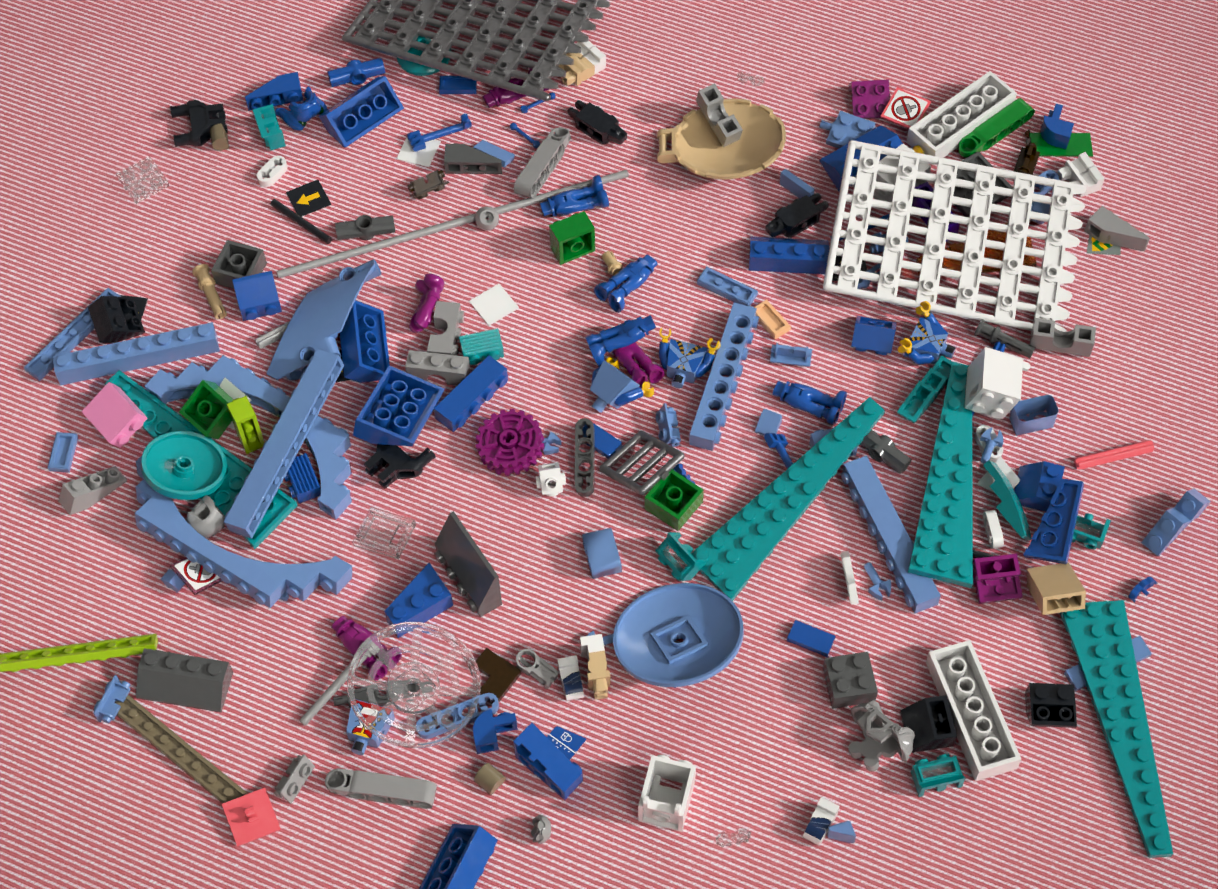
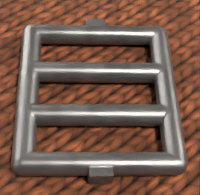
M641 430L623 446L620 445L615 450L616 452L599 467V470L639 495H644L661 479H666L669 476L668 473L684 459L685 455L676 448ZM641 440L647 442L616 471L611 469L615 463ZM654 447L660 449L629 478L623 476ZM667 454L673 456L642 486L636 483Z

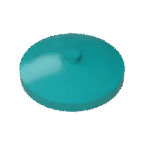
M188 431L169 432L156 437L146 446L141 459V472L147 484L158 493L178 500H194L212 494L223 483L227 469L225 454L214 441L201 434Z

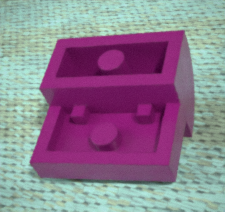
M1017 553L975 558L973 560V585L976 586L979 604L1023 598Z

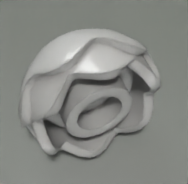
M489 206L480 208L475 214L476 224L480 229L487 231L494 229L499 223L498 212Z
M538 815L532 820L534 827L531 835L534 838L533 842L542 844L550 838L551 822L547 817Z

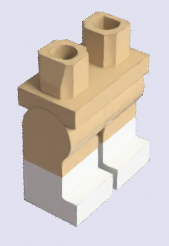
M577 41L576 45L581 47V53L566 54L574 60L573 65H559L561 69L566 71V77H561L562 83L566 86L572 83L578 86L581 84V81L589 79L606 68V55L590 41Z
M602 634L580 637L581 657H588V690L593 689L595 700L608 698L607 692L608 687H610L611 676L610 670H607Z

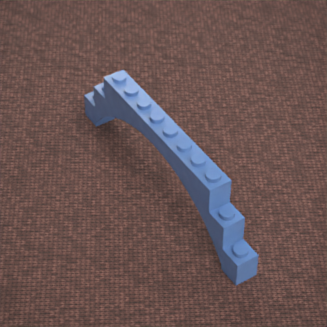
M224 355L209 370L202 365L198 366L191 362L177 378L171 372L166 373L160 369L145 385V389L166 404L167 402L189 398L202 380L215 382L220 387L221 382L226 378L251 399L250 404L261 407L279 418L282 415L283 408L287 406L291 399L282 389L274 388L265 378L260 379L255 376L252 370L241 367L235 359H229ZM317 416L304 441L311 450L319 468L321 496L317 500L320 510L337 520L352 502L350 490L343 485L344 481L352 474L350 463L342 456L349 449L351 443L346 430L338 429L329 419Z
M142 456L136 461L137 473L143 479L135 487L137 500L143 505L135 512L138 529L151 534L158 542L167 544L173 551L185 555L189 561L193 563L198 562L207 572L218 575L223 582L230 583L241 593L253 597L257 603L271 608L286 591L293 598H298L304 602L319 585L324 590L331 591L337 595L352 579V565L337 556L330 560L314 563L278 564L245 558L213 544L199 534L184 519L172 498L158 493L147 484L141 472Z

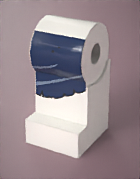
M577 655L557 659L566 701L584 698Z
M821 797L806 827L803 838L820 846L828 832L829 826L833 824L838 815L840 806Z

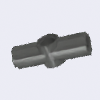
M362 215L354 221L335 223L337 240L358 237L362 240H370L374 235L395 233L393 215L376 218Z
M871 430L860 443V445L868 450L869 455L875 461H883L899 474L903 473L911 463L912 459L897 449L892 439L886 435L880 436Z

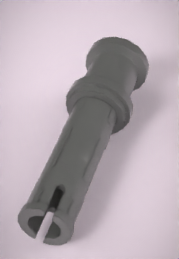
M981 319L974 333L975 336L979 335L986 338L991 344H995V342L1004 343L1007 348L1029 359L1031 358L1036 347L1001 332L1002 329L997 326L995 328Z

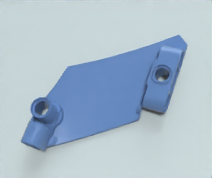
M375 259L355 268L346 267L342 269L338 277L306 294L280 340L267 371L268 376L276 380L285 376L289 380L300 379L302 373L306 371L309 365L310 358L317 349L337 354L341 358L335 338L338 336V333L342 332L364 282L382 275Z

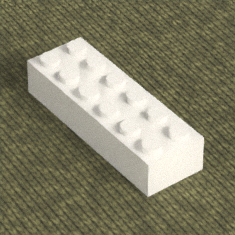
M989 71L911 126L908 130L906 143L912 148L919 145L926 155L944 158L959 147L962 138L1014 102L1017 93L994 73Z
M971 640L930 651L926 660L927 667L939 696L947 695L957 739L975 782L1016 770L1021 762L1020 754Z

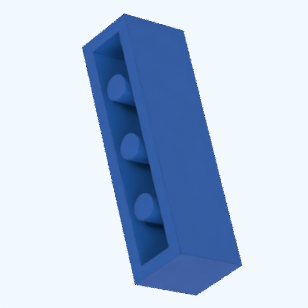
M488 356L434 408L435 419L452 432L458 427L461 428L472 414L478 412L480 406L485 401H489L493 397L495 391L505 386L508 381L507 368L491 356Z

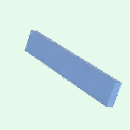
M107 288L93 302L100 296H121ZM88 307L24 366V370L38 381L42 380L54 368L52 356L70 353L95 329Z

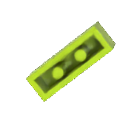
M247 396L234 399L227 406L237 436L246 454L262 448L265 442L256 414Z

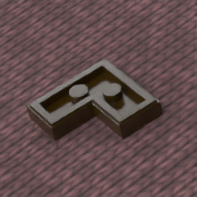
M488 648L482 652L473 664L474 668L489 677L477 692L478 696L492 693L496 695L499 702L522 674L520 669Z

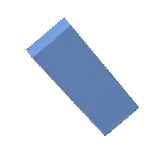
M707 266L697 279V285L735 303L751 306L758 295L757 290Z

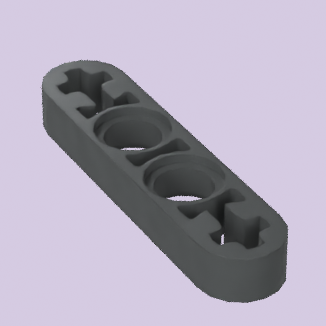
M583 418L577 421L575 425V489L578 495L587 497L594 492L595 429L591 420ZM584 425L588 426V429L586 430L587 438L584 437L582 431ZM584 443L591 446L587 452L579 450V447ZM582 463L590 464L588 471L583 472L579 470V466ZM582 477L586 478V482L588 485V487H586V490H582L581 486H583Z

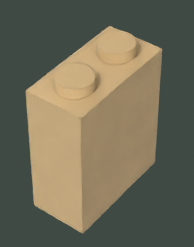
M1069 562L1067 564L1060 563L1027 568V588L1042 615L1085 609L1086 590Z

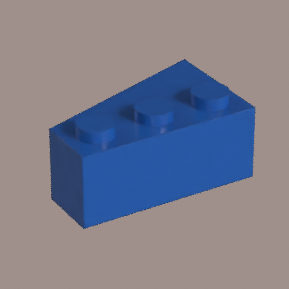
M428 563L384 611L387 623L397 638L452 607V595L434 568Z
M533 723L513 741L516 759L564 800L583 782V773L580 766L575 762H571Z

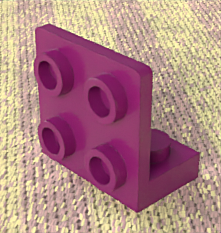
M889 79L852 81L848 86L849 92H852L853 115L863 119L881 118V114L890 100Z

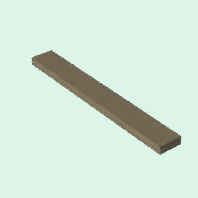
M127 695L123 703L115 702L121 706L117 713L121 720L222 804L248 794L131 696Z

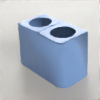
M1044 395L1019 401L1011 410L1009 420L1016 436L1053 428L1059 410L1054 398L1051 395ZM1037 415L1045 416L1043 418L1034 419V417Z
M612 528L582 534L583 546L593 579L622 572L621 560Z

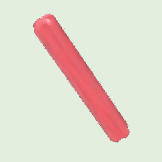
M1151 440L1085 455L1075 458L1074 464L1076 469L1080 470L1153 452L1154 444Z

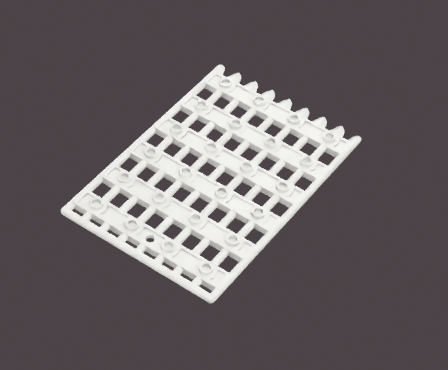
M851 140L848 143L823 289L829 292L911 308L919 307L921 302L927 301L931 306L930 311L978 321L983 319L988 323L1029 331L1032 330L1033 323L1015 320L1016 309L1034 312V320L1035 318L1052 321L1066 320L1070 316L1069 311L1057 304L1058 302L1070 301L1073 295L1071 292L1061 288L1060 284L1072 283L1075 276L1064 270L1063 266L1074 265L1078 259L1075 255L1065 251V248L1077 247L1080 243V240L1069 234L1068 230L1080 229L1083 224L1081 220L1071 216L1070 212H1079L1085 208V204L1073 198V194H1083L1087 191V187L1077 183ZM855 149L861 150L859 160L854 159ZM880 154L899 157L898 167L879 164ZM919 161L936 164V174L917 171ZM852 166L858 167L856 177L851 176ZM957 169L976 172L975 181L957 179ZM877 171L896 175L895 184L876 181ZM996 176L1014 179L1013 189L995 186ZM916 179L935 182L933 192L914 189ZM849 184L854 185L853 195L847 194ZM1035 184L1053 187L1052 196L1034 194ZM955 186L972 189V200L953 196ZM874 189L893 192L892 202L873 199ZM993 194L1012 197L1010 207L992 204ZM913 196L932 200L930 210L913 207ZM1032 201L1050 204L1049 214L1031 211ZM846 202L851 203L850 213L844 212ZM952 204L970 207L969 217L950 214ZM871 207L890 210L889 220L870 217ZM997 212L1009 215L1008 225L990 222V213ZM910 214L928 217L927 228L910 225ZM861 216L863 220L857 221L855 217ZM843 220H848L847 231L841 230ZM1029 220L1048 222L1046 232L1028 229ZM949 222L967 225L966 235L948 232ZM868 224L887 228L886 237L867 235ZM988 229L1005 232V243L988 240ZM907 232L925 235L924 246L906 242ZM1027 237L1045 240L1044 250L1026 247ZM839 238H845L844 248H838ZM946 240L965 243L963 253L945 250ZM865 242L884 246L883 255L863 253ZM985 247L1003 250L1002 261L985 258ZM904 250L923 253L921 264L903 260ZM836 255L842 256L840 267L835 266ZM1024 255L1042 258L1041 268L1023 265ZM943 258L962 261L961 270L956 271L942 268ZM862 260L881 264L880 273L860 271ZM982 265L1000 268V278L982 276ZM901 268L919 271V281L901 279ZM1026 273L1040 276L1039 286L1020 283L1021 274ZM833 274L839 275L837 285L831 284ZM940 276L959 279L958 289L939 286ZM859 279L878 282L876 292L857 289ZM980 283L997 286V297L978 294ZM898 286L916 289V299L897 297ZM1019 291L1037 294L1036 305L1019 302ZM937 294L956 297L955 308L936 304ZM977 302L995 305L994 315L975 312ZM1055 324L1057 330L1067 332L1065 328Z

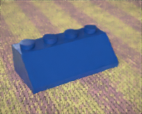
M386 76L376 77L318 117L328 133L346 148L397 114L404 107Z
M881 125L854 140L895 149L903 144L896 133ZM848 144L819 160L839 192ZM855 149L854 159L859 160L861 150ZM880 154V160H882L887 155ZM852 166V177H856L858 167Z
M750 236L749 271L825 274L829 255L828 240Z
M355 300L342 332H340L344 377L359 383L378 381L388 366H390L384 311Z
M452 824L419 889H474L479 877L484 872V867L489 857L494 852L498 839L478 825Z

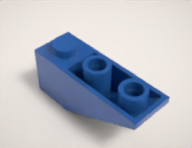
M298 72L279 75L245 96L248 111L271 104L278 106L304 101Z

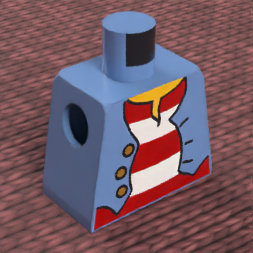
M357 699L352 700L346 733L348 739L354 742L351 749L353 753L364 755L367 746L374 748L380 746L395 720L393 709Z

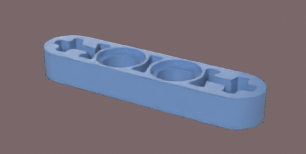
M485 693L422 717L416 723V731L421 738L431 739L473 723L481 713L492 709V714H495L499 710L498 698L492 693ZM488 699H490V701H491V703H492V707H491V708H488L487 706H485V705H486V701H487ZM478 703L481 709L480 713L478 712V708L476 706V704ZM466 707H472L474 714L470 717H464L462 715L463 710ZM446 715L453 717V722L449 725L441 723L442 718ZM436 719H437V723H438V725H439V727H440V728H438V729H437L436 724H435V722H434V720H436ZM428 724L430 726L428 732L422 730L424 729L423 725Z

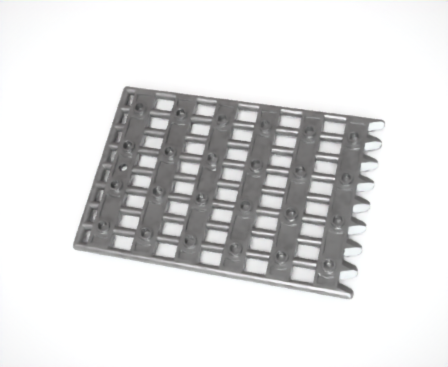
M369 0L344 33L342 40L509 91L549 101L551 95L543 91L544 88L558 89V83L552 80L551 77H566V71L561 69L559 65L574 64V60L566 54L581 53V47L574 44V42L589 41V36L581 31L596 30V25L590 22L589 19H603V13L596 10V8H609L610 2L607 0H578L574 5L562 0H532L537 3L535 6L523 4V0H486L496 3L494 8L481 5L484 0H381L379 3L377 2L378 0ZM443 2L456 5L453 10L440 7ZM402 4L415 7L412 12L400 9ZM561 8L571 12L566 16L555 13V10ZM516 10H521L530 14L525 18L514 13ZM477 11L489 16L485 20L473 15ZM437 13L448 18L444 22L432 17ZM394 15L407 18L404 23L391 20ZM549 19L563 22L561 27L547 24ZM509 21L522 24L520 29L506 25ZM468 23L481 26L478 31L465 28ZM427 24L440 28L437 33L424 30ZM387 26L399 31L394 35L383 30ZM543 30L554 33L555 36L551 39L539 34ZM501 32H503L506 34L513 35L514 37L510 41L507 39L500 38L498 36ZM460 34L473 37L470 43L457 38ZM419 36L432 39L429 44L416 41ZM378 38L391 41L388 46L375 43ZM534 42L548 45L546 50L531 46ZM493 44L507 47L504 52L490 49ZM452 45L465 49L462 54L449 51ZM411 47L423 51L421 56L407 52ZM528 53L538 56L540 59L538 62L524 59V57ZM487 55L499 60L496 64L483 61V58ZM444 57L457 61L454 66L441 63ZM519 65L531 68L532 71L530 72V74H527L524 72L517 71L516 69ZM477 67L490 70L488 76L474 71ZM511 77H514L517 79L524 80L525 82L522 86H519L513 83H509L508 81Z

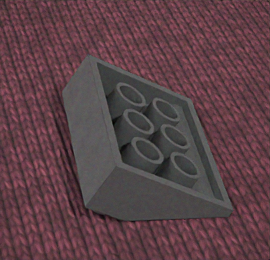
M451 512L435 542L436 552L434 555L440 564L444 563L446 566L445 571L451 580L455 579L457 582L456 587L461 596L465 595L467 597V604L471 611H476L482 617L502 605L499 576L455 512Z

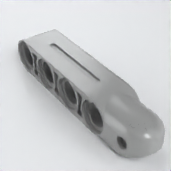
M554 128L546 139L542 141L515 181L514 192L516 194L530 198L536 197L564 155L565 148L571 139L568 129Z
M339 768L330 771L325 778L327 789L334 794L347 795L360 800L431 809L433 807L437 788L436 783L428 780Z

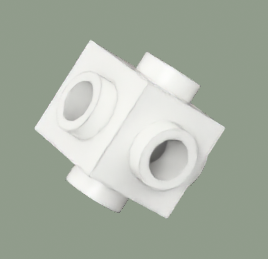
M559 463L538 465L539 476H535L537 489L541 488L542 495L556 496L559 492H563L562 485H566L565 473L560 471Z

